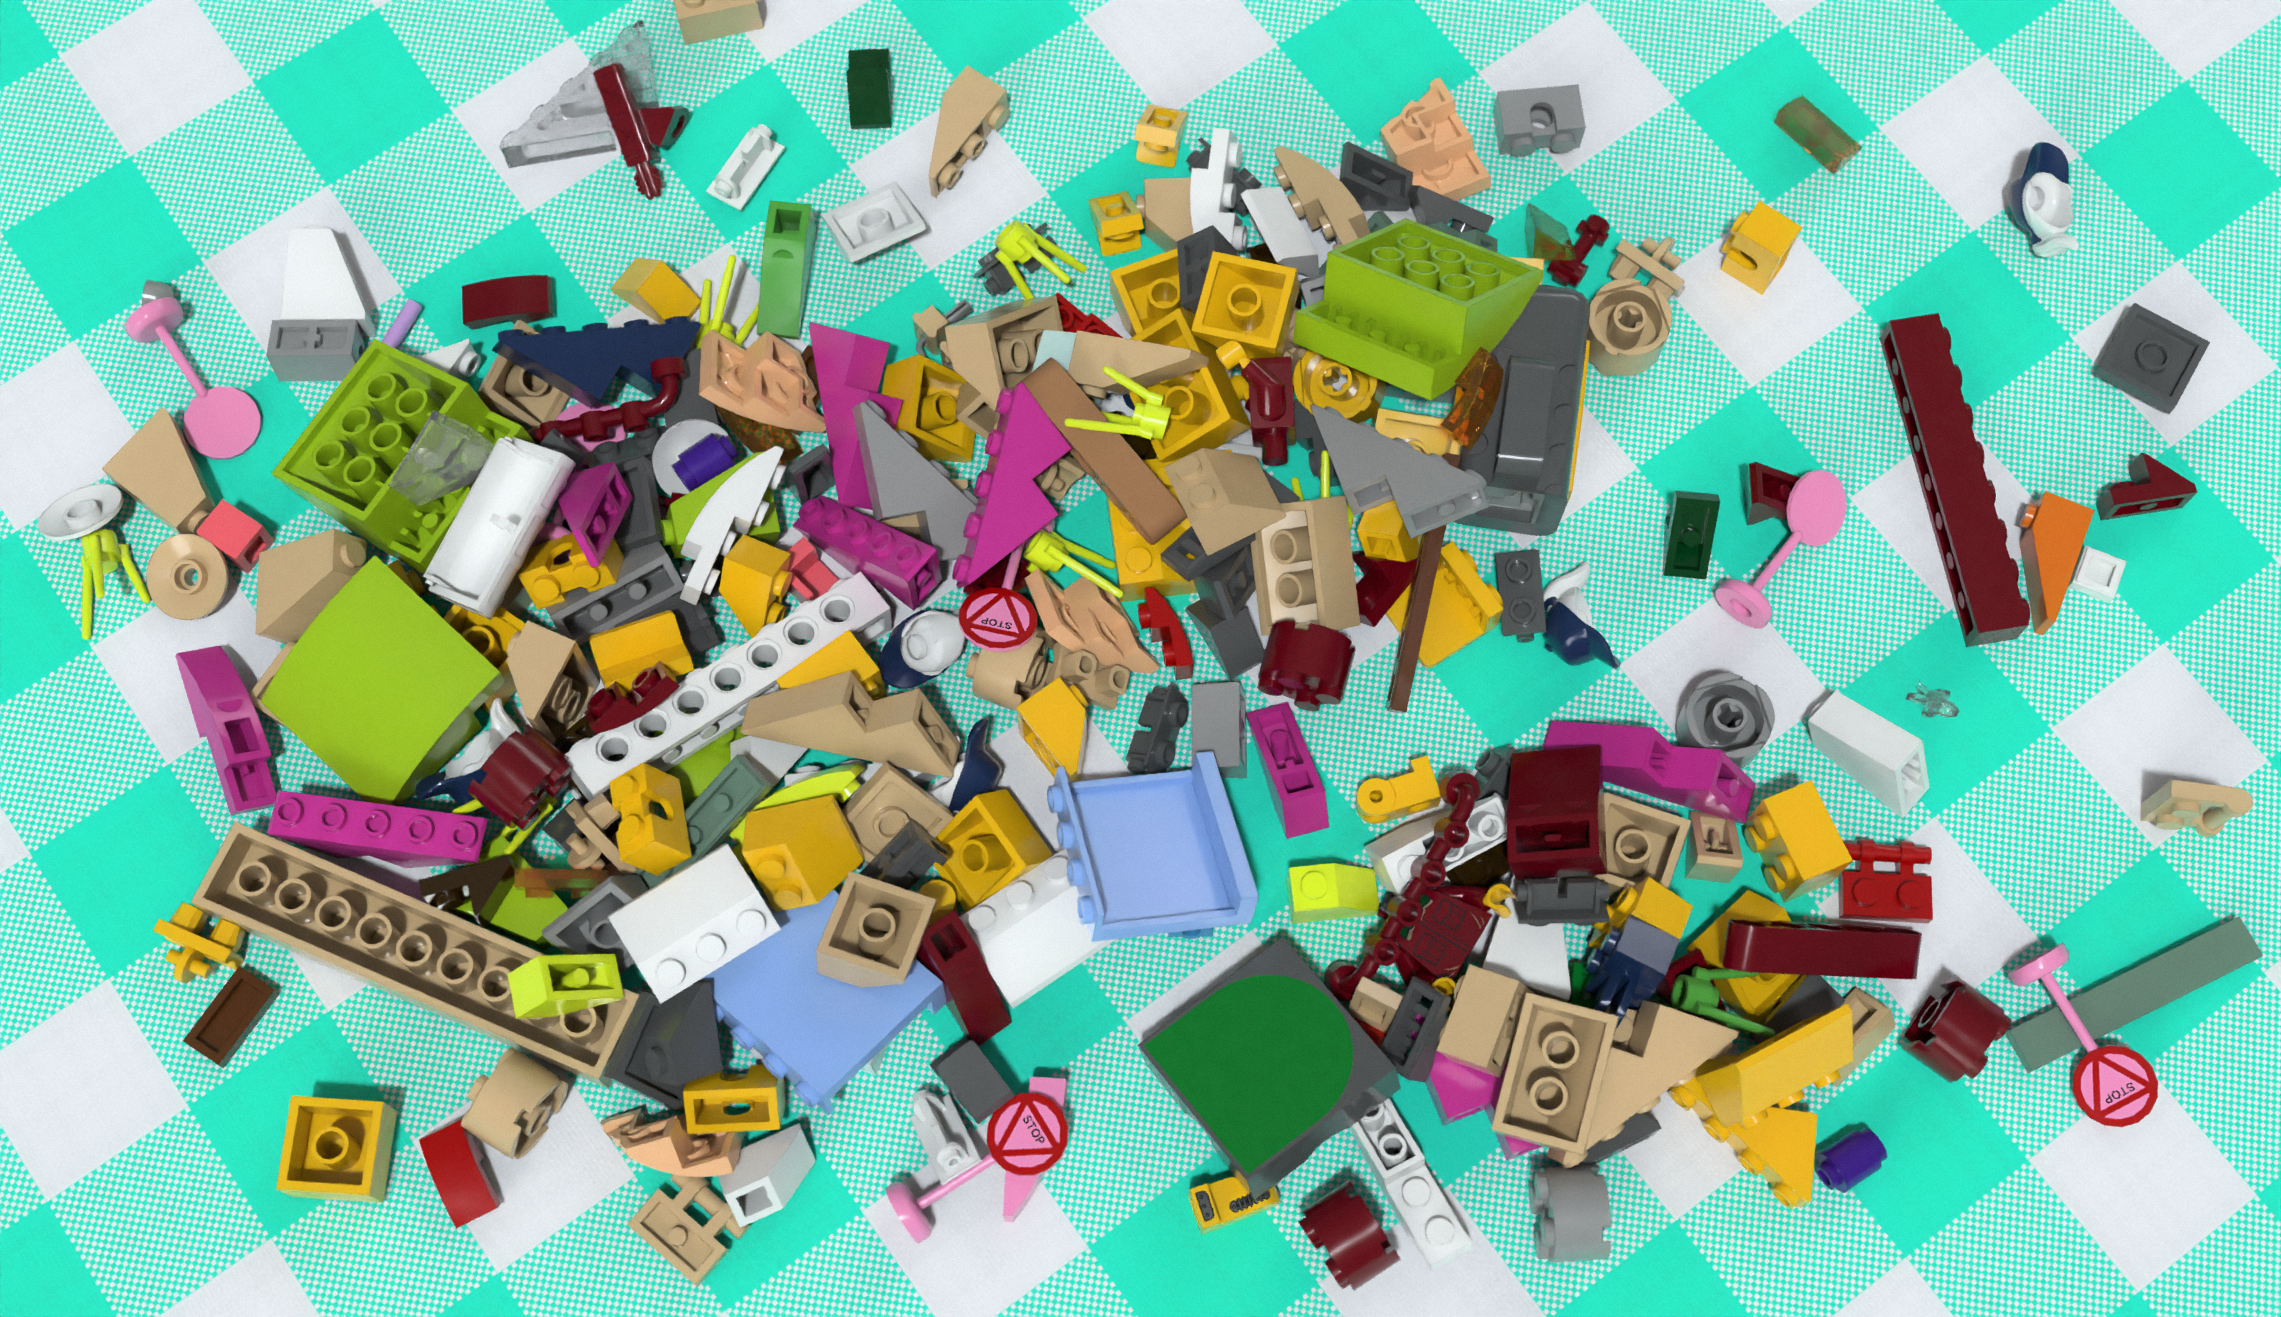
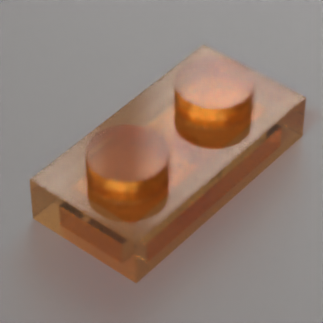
M515 869L514 887L517 890H525V898L552 899L553 891H572L571 899L581 900L608 879L610 873L609 870Z

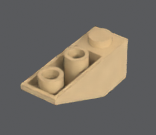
M968 65L943 94L928 175L931 196L937 198L944 188L949 189L955 184L961 173L962 166L969 158L974 159L979 155L984 147L986 137L993 129H1000L1009 115L1007 90Z

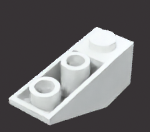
M1497 795L1475 802L1474 809L1465 824L1469 829V839L1461 848L1451 847L1442 862L1446 872L1507 840V815ZM1452 810L1402 826L1364 846L1383 887L1396 896L1402 895L1412 878L1410 869L1413 861L1426 855L1435 840L1434 827L1436 823L1443 818H1448Z

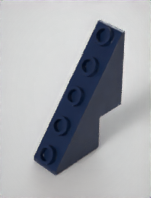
M677 316L664 320L665 324L649 325V320L646 319L625 322L623 324L624 327L608 328L607 323H592L582 326V331L566 332L565 326H552L540 330V334L524 335L523 330L513 329L498 333V342L492 348V351L592 409L601 401L614 376L651 398H656L661 392L662 384L652 381L650 363L664 357L684 358L702 324L697 321L690 322V317Z

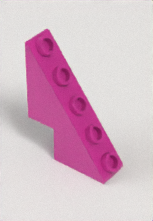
M810 322L809 332L838 501L850 509L860 507L872 510L852 408L861 402H865L867 399L871 400L886 414L887 417L884 421L894 430L896 429L903 400L877 393L890 343Z
M1023 382L1011 389L1003 387L997 399L995 411L1000 413L997 429L990 431L986 441L985 454L990 455L986 471L981 470L974 488V495L978 496L979 499L975 513L970 512L963 530V537L968 538L964 555L959 554L953 568L952 579L957 580L956 586L958 588L970 585L1058 515L1032 479L1072 448Z
M822 495L806 501L799 509L798 514L800 517L792 525L851 574L855 575L861 571L878 593L885 588L913 611L942 580L938 553L934 547Z
M1551 721L1543 750L1601 745L1604 782L1710 815L1734 820L1739 824L1746 823L1756 783L1722 750L1672 746L1652 727Z
M281 790L277 792L267 834L335 858L371 856L403 868L478 863L488 819Z
M1417 1013L1416 1021L1423 1025L1426 1018ZM1413 1031L1411 1038L1416 1041L1418 1034ZM1437 1051L1432 1070L1425 1084L1442 1125H1448L1483 1110L1486 1111L1492 1125L1509 1060L1507 1059L1501 1078L1450 1061ZM1495 1133L1507 1161L1543 1147Z

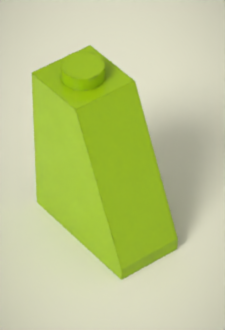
M763 452L754 453L670 504L666 519L661 520L660 523L664 538L662 540L664 546H671L673 559L686 558V556L680 554L685 539L708 500L739 468ZM768 487L762 500L770 503L760 527L751 524L747 536L775 546L780 534V527L772 489ZM737 534L732 547L741 538L740 535Z
M500 835L480 852L478 863H467L464 867L507 856L504 850L509 845V842L503 835ZM515 850L509 857L517 865L519 877L487 928L545 951L551 945L553 947L556 946L542 936V930L569 908ZM470 898L465 899L464 905L447 910L479 924L474 917Z

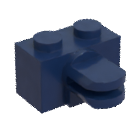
M1631 914L1619 929L1611 926L1601 947H1595L1584 971L1590 973L1584 991L1596 997L1591 1009L1605 1013L1609 1004H1611L1612 1006L1608 1014L1619 1016L1618 1027L1627 1009L1638 1010L1642 1001H1648L1653 995L1656 987L1668 972L1680 939Z

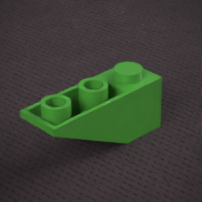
M770 201L763 241L757 335L762 336L768 331L776 337L799 339L816 234V223L812 205L780 201Z

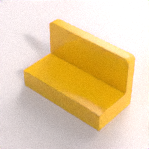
M672 610L591 635L588 639L605 689H608L616 681L629 692L636 676L642 670L652 668L659 660L673 672L675 677L695 670L690 654L683 643L676 617Z

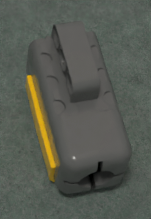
M1539 285L1523 312L1504 338L1468 376L1457 383L1451 419L1462 421L1457 455L1461 456L1458 469L1462 471L1466 469L1473 470L1485 479L1487 486L1483 491L1489 507L1453 522L1467 526L1534 536H1547L1557 531L1573 491L1590 349V341L1587 340L1590 307L1588 299L1582 292L1570 288Z

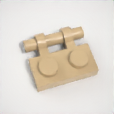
M673 1174L670 1180L682 1189L676 1197L671 1200L658 1188L627 1225L698 1287L729 1252L727 1248L716 1240L721 1232L727 1229L739 1240L747 1233L751 1225L739 1227L728 1202L725 1203L708 1188L710 1183L704 1177ZM695 1202L712 1216L704 1227L686 1213V1210Z

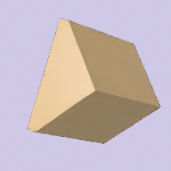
M517 320L512 330H523L524 335L540 334L522 320ZM499 354L477 391L481 400L490 411L523 426L525 430L537 428L544 422L556 420L570 397Z

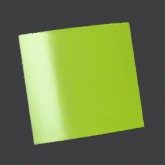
M1405 218L1327 253L1323 300L1296 311L1293 343L1431 401L1450 390L1468 376L1492 352L1530 301L1543 279L1544 270Z
M374 339L271 474L292 491L346 528L424 574L470 491L465 473L490 455L499 437L503 439L505 436L509 438L515 437L533 444L536 443L523 426L490 411L469 383Z
M374 555L340 589L309 625L277 670L261 699V703L365 802L401 806L415 792L417 784L422 779L434 774L482 728L474 712L506 681L495 666Z

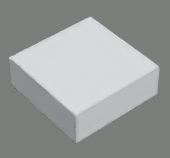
M2085 546L2080 552L2068 587L2110 603L2115 597L2127 561Z

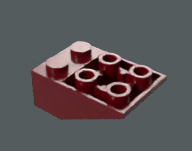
M1601 745L1512 753L1507 809L1508 864L1517 881L1608 874Z

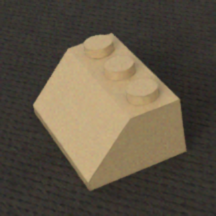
M1056 295L1015 300L944 327L947 338L946 346L951 356L953 369L995 406L1003 387L1011 389L1032 372L1043 331H1063Z
M1346 496L1281 502L1280 505L1286 517L1255 532L1256 540L1250 543L1261 636L1269 635L1272 625L1281 621H1296L1294 629L1308 631L1310 623L1332 630L1361 625Z
M527 620L523 630L516 632L511 638L507 647L508 657L506 660L526 718L536 731L554 744L562 734L582 718L587 709L588 702L593 697L600 683L575 640Z
M1526 992L1491 1130L1503 1136L1543 1147L1584 1155L1619 1016Z

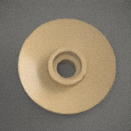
M178 534L163 541L153 552L146 573L147 588L155 605L168 616L180 620L199 619L214 611L225 596L229 580L227 563L220 549L209 540L196 534ZM195 570L198 573L196 585L193 584L191 579L192 573Z

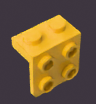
M1453 541L1441 548L1418 660L1426 668L1435 667L1497 627L1504 610L1502 607L1503 601L1498 591L1491 584L1485 585L1476 573L1478 568L1472 556L1466 550L1460 551ZM1411 584L1385 614L1400 635Z

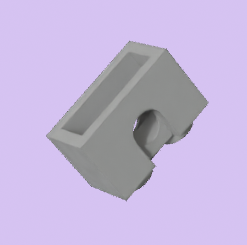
M1579 85L1497 92L1493 117L1499 155L1526 156L1533 153L1536 148L1550 146L1551 150L1556 153H1564L1574 148H1580L1586 126ZM1532 123H1541L1546 128L1535 127Z

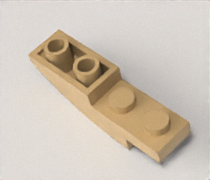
M1283 146L1274 149L1279 165L1274 167L1273 170L1282 189H1291L1293 194L1287 197L1298 218L1305 216L1312 230L1321 227L1327 240L1334 237L1338 244L1332 246L1333 249L1371 233L1364 212L1356 199L1329 170L1297 151Z

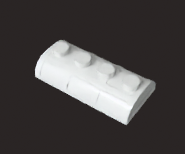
M505 436L504 439L499 437L423 575L426 578L425 583L430 585L428 590L465 610L491 620L497 608L502 604L505 593L516 572L523 565L526 554L534 539L545 525L546 518L559 493L565 488L567 479L576 463L563 453L515 437L509 438Z

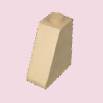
M163 407L102 467V470L120 489L177 534L198 535L197 529L216 507L182 428Z
M331 529L259 552L255 634L284 644L292 640L297 642L329 601L366 564L367 541L340 530Z

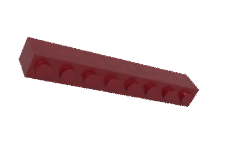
M1939 313L1890 320L1879 340L1966 647L2017 639L2029 626L2030 607L2027 600L2021 598L2017 584L2019 579L2018 566L2016 561L2009 557L2006 546V525L2002 519H1998L1995 509V487L1993 482L1986 478L1983 467L1985 459L1984 449L1980 441L1975 440L1972 429V408L1969 403L1964 402L1961 392L1962 374L1959 366L1953 364L1950 354L1951 336L1949 330L1942 326Z

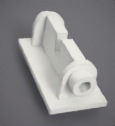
M759 124L757 128H750L710 184L706 193L741 211L780 157L785 147L770 139L772 131L767 126Z
M928 1090L918 1091L914 1095L912 1103L915 1115L911 1116L910 1119L943 1186L982 1162V1159L949 1093L939 1099L936 1094L930 1093Z

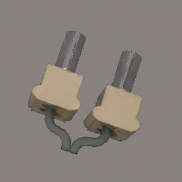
M962 300L944 315L933 305L920 314L914 313L915 337L918 340L916 344L917 353L926 357L922 345L933 355L941 353L942 365L955 371L952 366L950 353L947 350V338L944 327L960 321L972 311L971 305L966 300Z

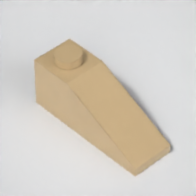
M1077 330L1068 374L1088 397L1105 400L1106 393L1125 395L1132 391L1104 374L1102 371L1104 366L1111 367L1145 388L1207 367L1209 357L1191 349Z

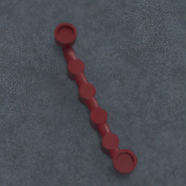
M664 357L650 363L652 381L662 384L661 392L656 398L647 401L625 402L618 408L606 411H588L582 413L578 418L565 421L553 420L540 424V427L526 431L536 445H539L553 428L567 439L568 437L583 434L584 442L606 440L609 438L608 428L623 424L624 432L627 433L647 430L649 428L648 418L666 412L674 404L679 393V381L687 376L684 359L682 357Z
M1451 771L1442 778L1439 785L1440 796L1445 803L1454 806L1448 818H1443L1436 823L1434 827L1435 840L1426 855L1413 861L1410 869L1412 878L1402 895H1397L1389 901L1387 906L1389 916L1379 933L1373 934L1366 939L1364 943L1365 956L1359 966L1356 968L1346 962H1337L1331 965L1325 972L1324 985L1337 999L1343 1001L1352 1000L1362 976L1371 980L1380 965L1388 966L1397 960L1399 948L1395 940L1404 926H1414L1421 920L1423 911L1418 902L1427 887H1437L1445 880L1446 869L1442 862L1451 847L1461 848L1469 839V829L1465 824L1474 809L1479 795V784L1471 774L1462 771Z

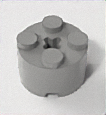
M1722 673L1706 678L1692 691L1679 712L1676 733L1680 747L1720 749L1740 769L1744 768L1761 751L1773 729L1775 714L1769 696L1757 684L1754 686L1742 679L1743 676L1737 674Z
M1598 1164L1573 1166L1571 1168H1541L1540 1172H1535V1186L1529 1187V1202L1531 1213L1539 1214L1541 1231L1535 1232V1248L1538 1259H1548L1550 1263L1605 1260L1609 1258L1611 1241L1602 1242V1231L1605 1230V1227H1611L1610 1204L1604 1175H1597L1600 1170Z

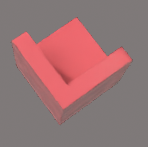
M223 499L197 529L199 536L209 540L220 551L225 553L236 567L247 574L258 563L259 552L268 550L275 542L263 525Z
M802 537L787 551L791 553L788 572L792 573V580L788 591L800 603L817 599L828 592L831 586L839 580L819 560L816 548L805 537Z

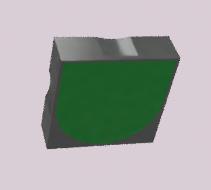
M1284 937L1273 943L1138 1044L1146 1066L1182 1111L1203 1128L1211 1140L1215 1152L1254 1200L1307 1161L1309 1156L1324 1141L1350 1128L1401 1089L1396 1067Z

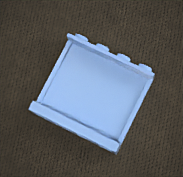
M1213 751L1196 753L1192 769L1186 771L1068 782L1064 766L1057 767L1054 785L1048 786L1047 789L1048 806L1051 813L1057 812L1059 820L1057 824L1058 844L1060 849H1067L1069 857L1067 861L1068 881L1071 887L1077 886L1079 894L1077 899L1078 918L1082 925L1087 924L1091 942L1251 923L1259 895Z
M834 889L818 904L774 912L772 915L781 930L700 979L710 981L716 1023L723 1020L732 1028L730 1033L746 1051L754 1048L763 1056L762 1062L772 1075L779 1080L784 1076L787 1077L795 1085L793 1089L797 1096L807 1106L813 1108L817 1104L828 1115L834 1111L830 1098L918 1014L927 1008L935 1015L947 1003L943 982L916 959L913 961L905 984L860 988L817 973L816 950L840 895Z

